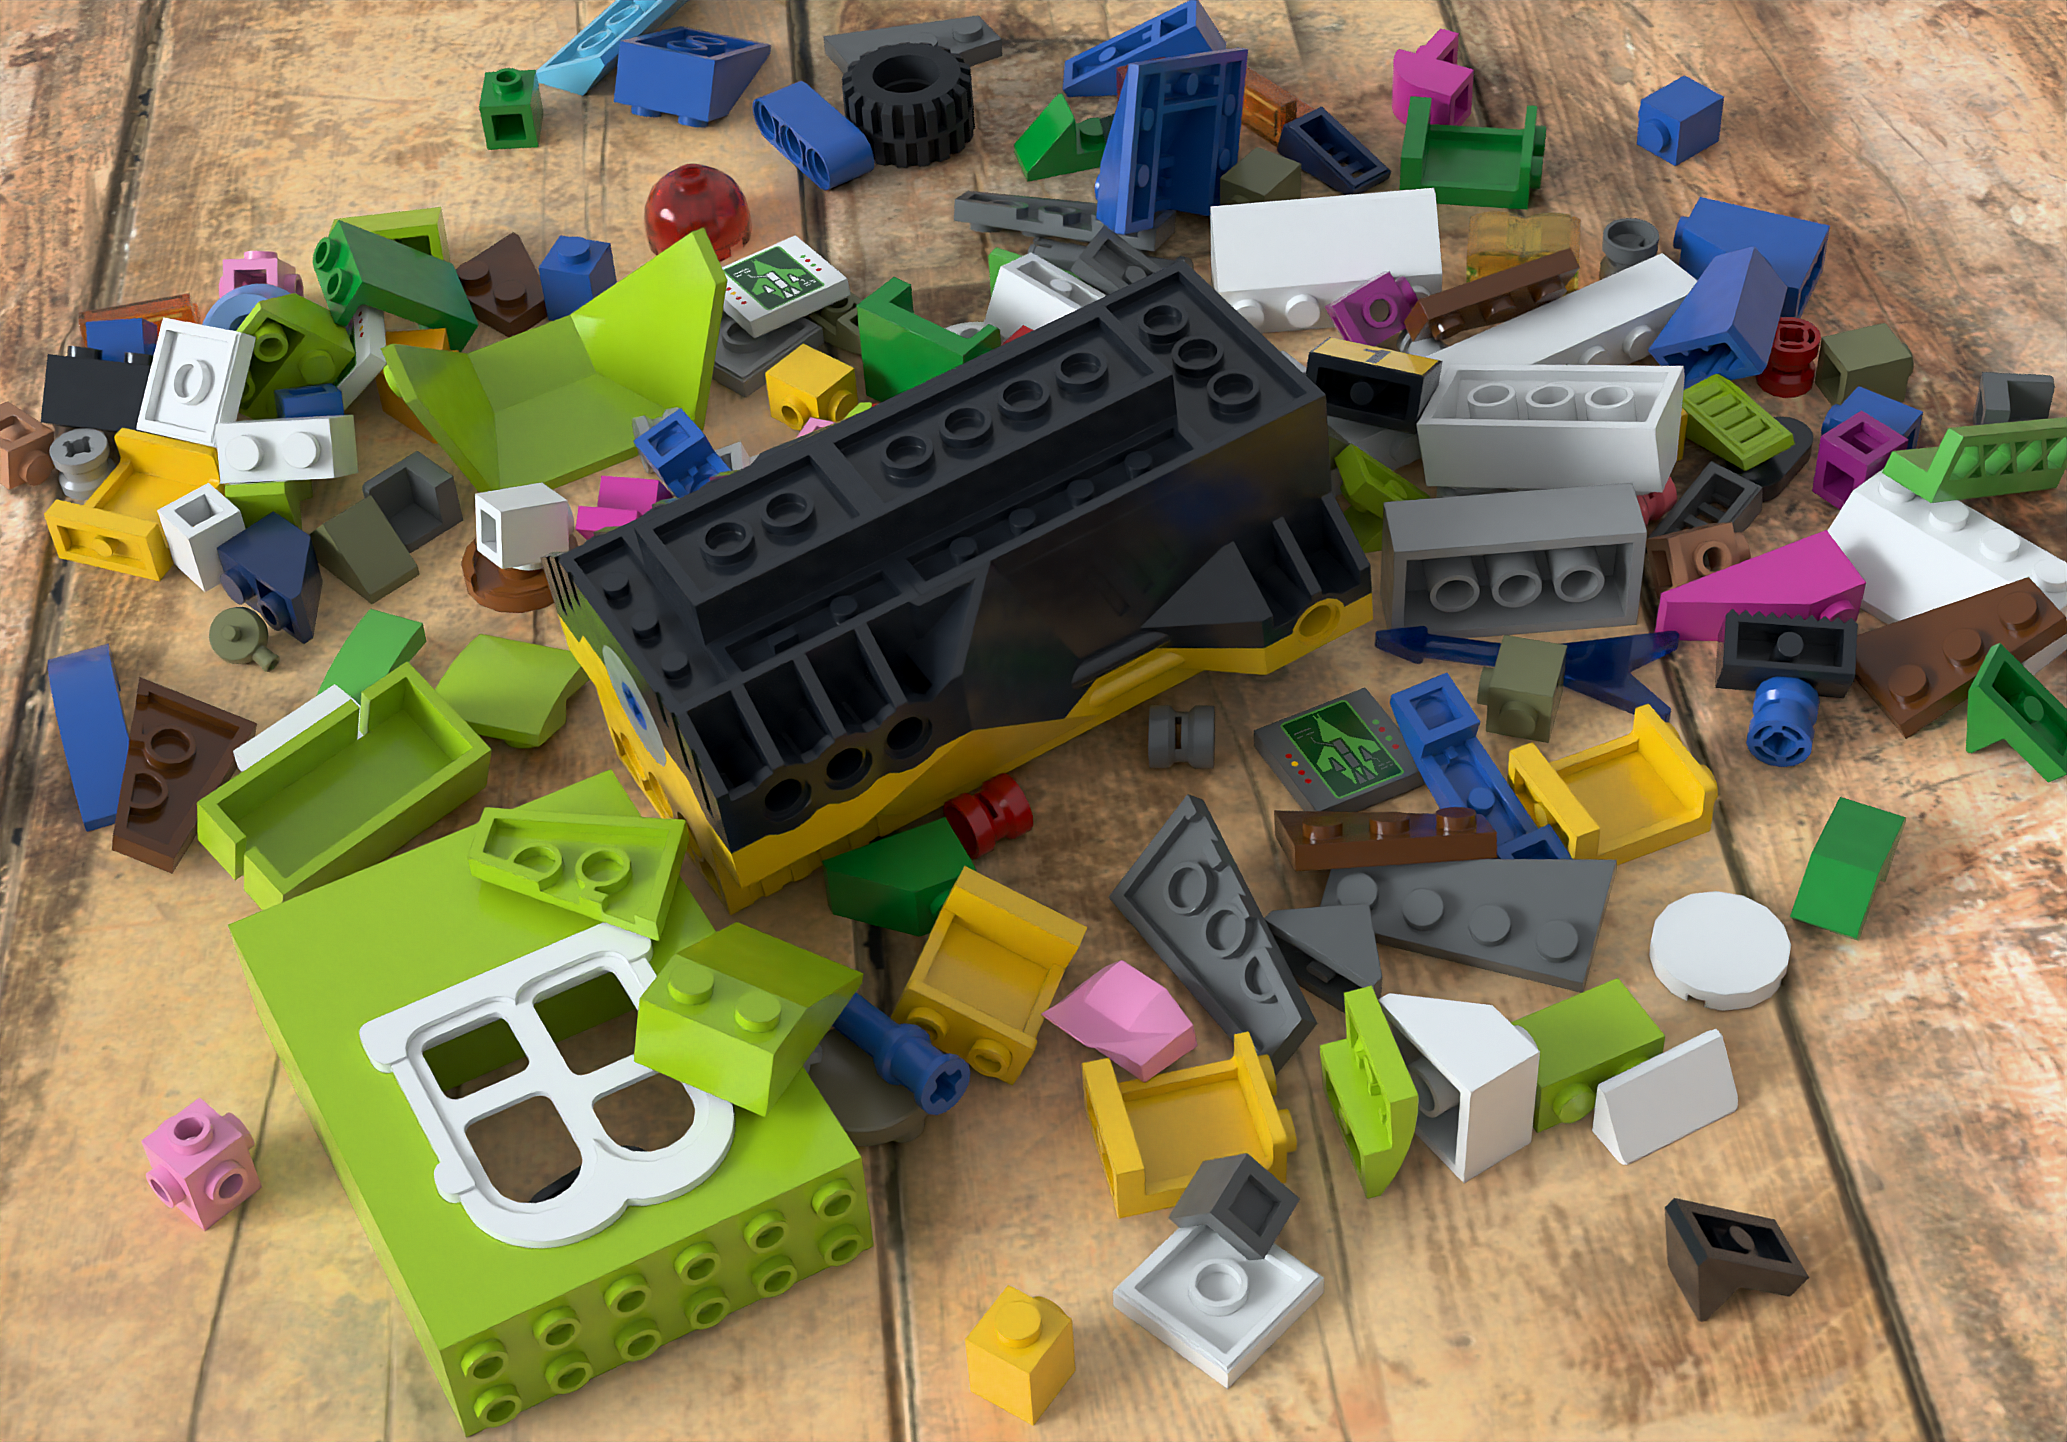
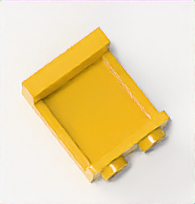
M121 428L114 436L120 454V462L86 503L79 505L56 499L44 513V517L59 558L160 582L174 565L157 510L207 483H210L226 498L224 485L229 483H220L218 450L216 448Z
M1650 704L1635 708L1633 729L1629 734L1549 763L1533 742L1509 751L1507 783L1538 829L1550 824L1573 859L1617 860L1618 866L1711 830L1714 803L1718 798V787L1715 777L1706 765L1699 764L1682 744L1675 727L1669 722H1664Z
M964 866L942 906L890 1018L899 1025L915 1024L920 1026L930 1035L931 1044L946 1053L957 1054L977 1072L985 1076L996 1077L1013 1086L1037 1046L1038 1041L1036 1037L1045 1018L1041 1013L1049 1009L1065 969L1078 950L1088 927Z
M1249 1031L1234 1034V1056L1231 1059L1157 1074L1145 1083L1140 1079L1118 1083L1110 1057L1082 1063L1084 1108L1118 1219L1175 1207L1198 1168L1206 1160L1248 1153L1282 1184L1287 1183V1153L1297 1150L1295 1128L1289 1110L1287 1108L1277 1110L1273 1096L1277 1095V1084L1272 1062L1268 1054L1257 1055Z

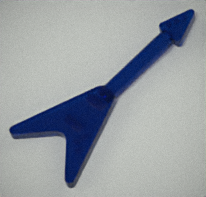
M1426 626L1379 630L1375 633L1374 641L1376 648L1415 664H1421L1424 658L1489 667H1495L1501 643L1428 634ZM1664 631L1562 643L1567 645L1563 686L1633 715L1635 714V708L1650 704L1664 722H1670L1671 708L1637 680L1631 672L1677 650L1680 635L1676 631Z

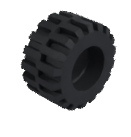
M902 42L891 46L878 47V50L862 54L860 60L852 61L847 67L848 72L843 74L842 91L845 117L867 138L876 164L883 166L896 165L897 168L928 166L932 162H942L949 159L950 154L961 152L965 148V143L970 142L974 136L975 120L971 69L969 64L964 63L962 56L958 53H951L950 49L946 47L932 46V43Z

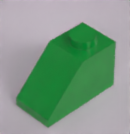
M946 817L822 861L828 907L833 915L918 937L931 932L942 906L964 866L977 872L976 867Z

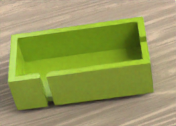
M407 661L362 691L361 707L350 699L197 802L198 840L234 880L244 875V891L262 910H265L378 864L487 786L492 749ZM359 724V731L363 734V736L357 740Z

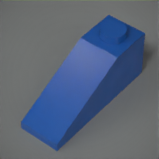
M1189 0L1066 60L1063 91L1067 97L1120 95L1129 63L1226 49V41L1200 1Z

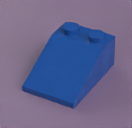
M682 26L621 40L614 102L632 106L631 113L635 115L661 117L662 112L678 115V123L682 125L708 127L709 121L729 114L769 57L771 44Z

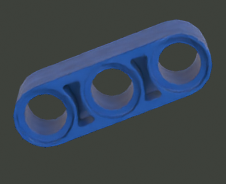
M796 82L753 101L754 119L764 138L822 190H829L873 171L874 155L865 135L805 82Z

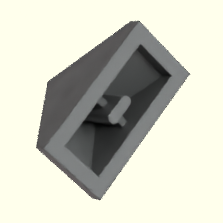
M1369 903L1273 910L1264 917L1300 987L1345 1013V992L1372 985L1377 999L1381 998L1382 973Z

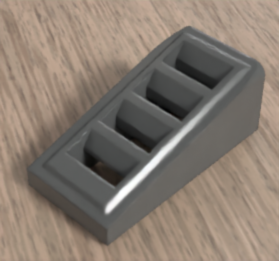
M1711 461L1648 538L1681 531L1685 527L1694 528L1707 525L1708 523L1697 518L1699 514L1717 523L1732 522L1734 533H1742L1762 511L1763 487ZM1716 502L1728 508L1725 513L1710 504ZM1707 550L1703 555L1705 567L1709 564Z

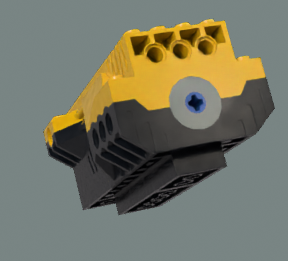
M1184 260L1178 261L863 412L760 453L751 465L743 469L715 474L709 477L710 481L700 489L682 498L663 499L652 504V509L644 513L643 516L623 526L599 529L593 532L594 536L583 545L570 551L551 552L540 557L568 648L596 686L617 756L661 818L686 820L689 833L686 853L730 916L754 904V901L760 897H767L783 889V885L791 881L796 882L812 874V871L822 866L823 860L868 845L876 837H883L943 806L945 801L982 786L984 781L1000 773H1007L1204 670L1268 675L1373 620L1371 565L1332 493L1326 394Z

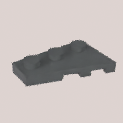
M979 15L823 36L825 54L843 74L848 72L847 67L852 61L860 60L862 54L878 50V47L891 46L902 42L932 43V46L946 47L950 49L951 53H958L962 56L964 63L969 64V67L1003 56L1002 39Z

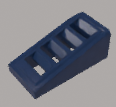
M1322 106L1283 125L1276 151L1285 158L1301 163L1303 171L1344 195L1361 194L1388 180L1391 170ZM1344 162V163H1346V164H1348V165L1345 166V167H1342L1340 164ZM1358 171L1361 172V173H1363L1362 175L1358 176L1357 178H1354V177L1352 176V174H1354V173H1356V172H1358Z

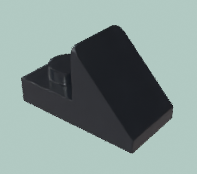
M1673 1198L1665 1207L1668 1266L1698 1321H1706L1739 1287L1790 1297L1809 1279L1808 1274L1775 1219Z

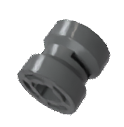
M1623 218L1608 224L1603 231L1602 250L1606 256L1600 262L1599 281L1654 257L1658 252L1659 231L1655 226L1637 218Z
M1150 705L1148 735L1149 768H1170L1175 762H1188L1194 769H1214L1215 706L1195 705L1189 712L1175 711L1170 705ZM1177 724H1181V749H1176Z

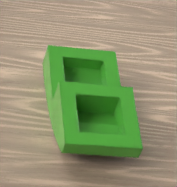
M370 609L338 652L317 695L335 684L361 706L362 691L405 662H410L427 642L423 623Z

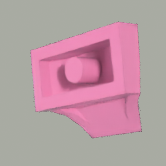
M1123 960L1105 966L1054 1007L1041 1013L1043 1017L1089 1048H1095L1106 1057H1110L1112 1061L1144 1083L1197 1047L1193 1024L1167 989Z

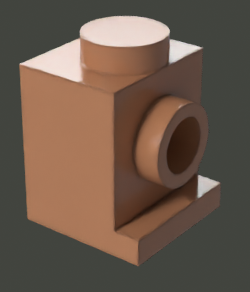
M8 401L0 404V484L9 490L26 482L33 486L39 485L55 469L50 457V446L54 442V431Z
M1732 522L1711 523L1646 539L1657 599H1660L1661 593L1751 559L1750 548L1745 536L1741 532L1734 533ZM1706 550L1711 569L1710 571L1703 564V555Z

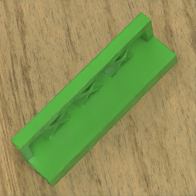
M2067 417L1951 427L1947 429L1939 447L1892 451L1882 473L1930 503L2057 488L2067 468Z

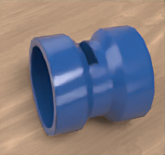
M1778 676L1762 682L1756 689L1752 710L1754 717L1750 720L1746 744L1750 753L1758 760L1772 766L1788 767L1804 762L1811 754L1815 733L1813 726L1817 721L1820 698L1817 691L1809 683L1799 678Z

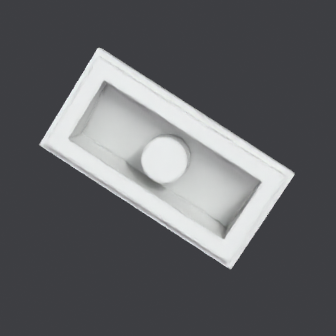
M1717 1029L1709 1030L1598 1084L1592 1131L1619 1163L1623 1165L1631 1164L1736 1111L1738 1108V1095L1721 1033Z

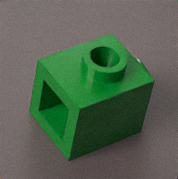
M504 68L496 72H485L479 110L487 150L539 147L544 112L536 70Z

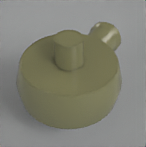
M233 607L222 611L213 620L209 630V641L212 649L221 659L232 664H244L254 660L265 672H270L277 666L280 658L266 647L268 643V629L264 620L255 611L246 607Z

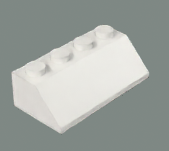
M1434 188L1210 206L1211 287L1260 333L1336 327L1325 306L1382 272L1390 271L1394 280L1404 276L1413 288L1418 300L1442 291V263ZM1378 299L1371 304L1369 311L1372 319L1381 322L1388 316L1389 309L1384 301Z
M1450 364L1417 422L1426 486L1450 487L1457 491L1470 490L1475 487L1506 488L1512 492H1520L1532 489H1558L1633 483L1636 496L1646 495L1651 492H1663L1677 460L1685 379L1684 366Z
M1884 469L1852 491L1828 529L1829 534L1866 582L1860 608L1887 625L2029 577L2067 619V562L1958 500L1938 503L1926 501L1882 473ZM2067 634L2021 664L2034 676L2067 650Z

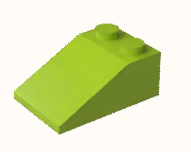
M735 922L675 953L639 998L634 1062L766 1117L861 986L864 973Z

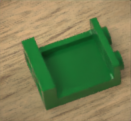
M1410 97L1401 153L1399 191L1434 188L1436 204L1528 210L1530 188L1541 189L1547 126L1536 125L1538 106L1527 105L1524 129L1431 124L1432 98Z
M341 220L337 221L328 237H323L318 242L314 250L313 267L333 321L338 325L346 327L359 306L366 304L417 323L420 330L446 328L450 351L458 350L459 352L463 351L479 326L452 263Z
M896 277L891 278L856 305L866 395L879 402H884L1001 346L1000 329L991 324L986 325L971 338H964L914 314L912 286Z

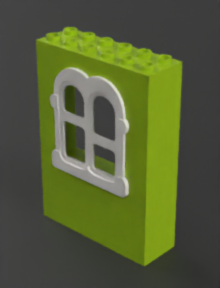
M611 769L513 808L642 817ZM479 823L228 924L258 1016L466 1438L488 1427L504 1425L524 1410L558 1394L574 1392L583 1387L590 1379L624 1363L642 1360L654 1353L659 1347L697 1329L710 1328L721 1322L727 1315L765 1297L778 1296L786 1292L793 1284L831 1266L844 1265L856 1258L861 1252L874 1246L862 1157L803 1066L766 1117L681 1082L695 1107L693 1124L684 1137L669 1147L644 1152L631 1151L621 1147L606 1134L593 1111L594 1104L605 1096L659 1072L634 1062L633 1054L592 1073L576 1075L568 1068L555 1043L636 1008L638 1010L639 998L674 954L716 933L680 875L660 942L471 876L467 855ZM525 1056L530 1061L529 1066L521 1073L466 1097L450 1099L443 1094L444 1091ZM546 1096L552 1100L580 1149L583 1159L580 1174L569 1189L553 1199L538 1203L515 1202L503 1197L491 1184L465 1133L470 1125L532 1097Z

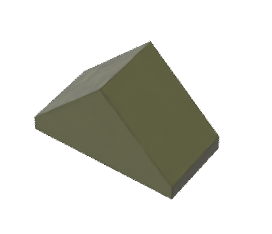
M371 495L323 523L309 534L318 563L371 604H374L420 575L417 564Z

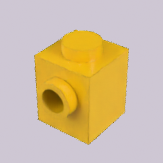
M804 343L765 372L771 417L786 424L793 430L801 431L810 417L838 422L843 420L858 405L855 369Z
M1010 1285L1004 1289L965 1338L970 1391L1033 1426L1076 1371L1072 1318L1067 1316L1053 1301L1042 1296L1031 1297Z

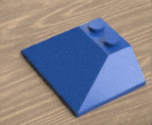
M1237 47L1129 63L1101 160L1100 173L1095 183V197L1098 200L1096 218L1114 233L1126 235L1153 228L1154 212L1159 210L1172 209L1208 216L1210 215V206H1220V177L1238 162L1248 57L1247 48Z

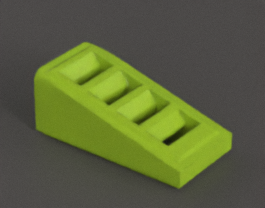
M1714 374L1683 390L1682 408L1688 413L1685 437L1747 471L1791 448L1795 444L1793 434L1738 386L1719 374Z

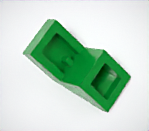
M1840 797L1811 853L1790 917L1793 920L1859 941L1879 880L1886 881L1906 817Z

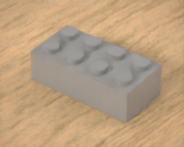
M1633 483L1384 502L1380 596L1390 644L1637 625L1647 529Z

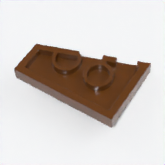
M1570 247L1421 298L1405 319L1404 324L1412 341L1416 342L1429 338L1441 341L1461 331L1506 322L1563 296L1567 292L1565 286L1580 266Z
M2029 577L1857 635L1855 679L1905 739H1907L1968 699V691L1992 646L2001 643L2020 663H2023L2067 634V619Z
M139 677L125 770L113 831L112 850L173 874L198 833L197 802L231 779L238 767L233 751L255 737L257 723Z
M1443 808L1437 810L1436 814L1394 811L1330 812L1274 810L1275 837L1295 872L1497 858L1496 830L1482 814H1476V811L1471 808Z

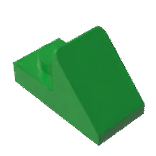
M1059 93L1014 144V154L1027 181L1030 182L1100 168L1106 146L1099 120L1101 118H1088L1081 123H1076L1064 95Z
M2001 643L1992 646L1968 691L1966 751L1973 753L2004 739L2048 783L2066 776L2067 708Z

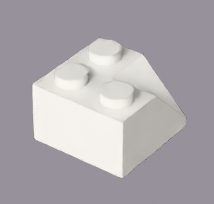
M1393 993L1378 999L1419 1095L1418 1116L1414 1133L1463 1183L1531 1143L1540 1051L1534 1039L1524 1028L1518 1025L1513 1026L1493 1005Z

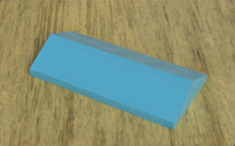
M616 0L536 71L538 83L584 96L618 65L621 40L653 33L689 0Z

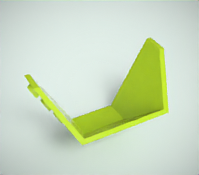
M701 228L689 233L572 314L470 353L401 344H390L380 349L388 364L384 366V375L393 393L397 397L403 398L405 404L479 493L536 483H543L553 490L639 456L638 449L633 442L635 437L632 418L645 415L650 419L662 417L665 410L678 407L688 415L701 431L704 430L728 280L705 229Z

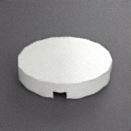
M1713 891L1690 894L1669 904L1655 920L1649 957L1655 976L1672 994L1687 1001L1688 995L1695 999L1705 1000V1008L1725 1011L1750 1008L1772 997L1780 987L1781 979L1786 974L1791 943L1784 924L1767 907L1742 895Z

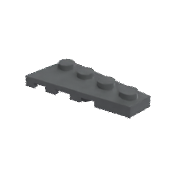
M966 191L955 199L954 221L970 223V229L977 232H1000L1002 228L1022 231V235L1028 237L1039 236L1047 238L1057 236L1090 243L1104 226L1096 218L1097 203L978 191ZM1159 210L1154 212L1153 228L1126 235H1117L1136 249L1156 251L1175 232L1176 211Z
M1187 794L1108 898L1233 1042L1234 1034L1249 1031L1257 1055L1268 1054L1276 1076L1318 1023L1204 800Z
M1477 859L1331 869L1320 907L1369 903L1377 944L1582 993L1584 992L1615 879L1617 860Z

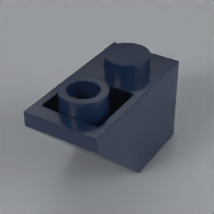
M273 511L217 547L224 572L221 574L220 580L224 590L234 602L239 605L246 603L259 612L271 628L276 631L283 629L295 639L305 644L314 637L323 580L311 536Z

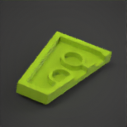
M484 807L467 855L471 876L660 942L688 846L689 833L687 822L682 819Z

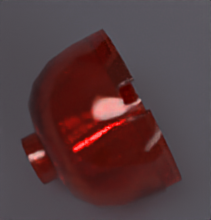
M694 163L682 165L662 176L652 186L646 200L644 227L651 252L655 255H658V249L663 252L689 233L701 228L705 229L719 262L731 257L730 247L738 244L741 239L743 247L750 240L752 223L745 195L739 184L722 170Z

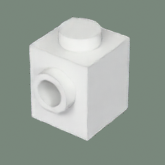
M207 483L157 510L174 564L204 592L221 584L220 576L224 572L217 547L245 530L240 510L210 483Z
M543 483L475 494L477 551L501 569L513 567L518 570H538L543 568L540 557L551 552L569 551L568 536L574 530V518L571 507L568 504V500Z

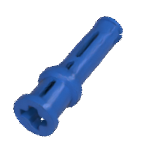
M857 992L832 1025L833 1028L874 1058L873 1061L877 1074L883 1080L892 1085L902 1084L914 1094L916 1104L927 1114L938 1115L948 1111L961 1099L969 1085L971 1073L969 1064L957 1054L942 1053L931 1044L930 1035L920 1026L915 1024L899 1025Z

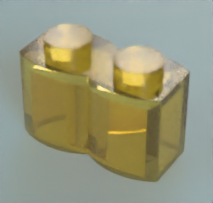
M1503 211L1483 212L1471 216L1467 246L1466 283L1570 247L1579 264L1581 219L1569 214L1556 212L1539 213L1527 218ZM1579 269L1565 286L1567 292L1564 295L1578 290Z

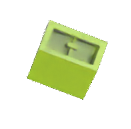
M296 293L262 300L256 304L236 330V332L256 337L238 413L254 420L277 419L274 390L328 384L335 381L355 356V351L346 328L334 323L330 310Z

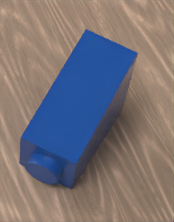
M1699 197L1690 216H1681L1674 235L1673 248L1681 250L1679 267L1698 281L1715 256L1755 246L1761 255L1770 262L1772 269L1788 287L1780 318H1801L1823 272L1830 226Z
M1755 246L1715 256L1648 351L1660 366H1684V390L1714 374H1719L1730 381L1762 374L1768 364L1788 287L1772 269L1770 262L1761 255Z

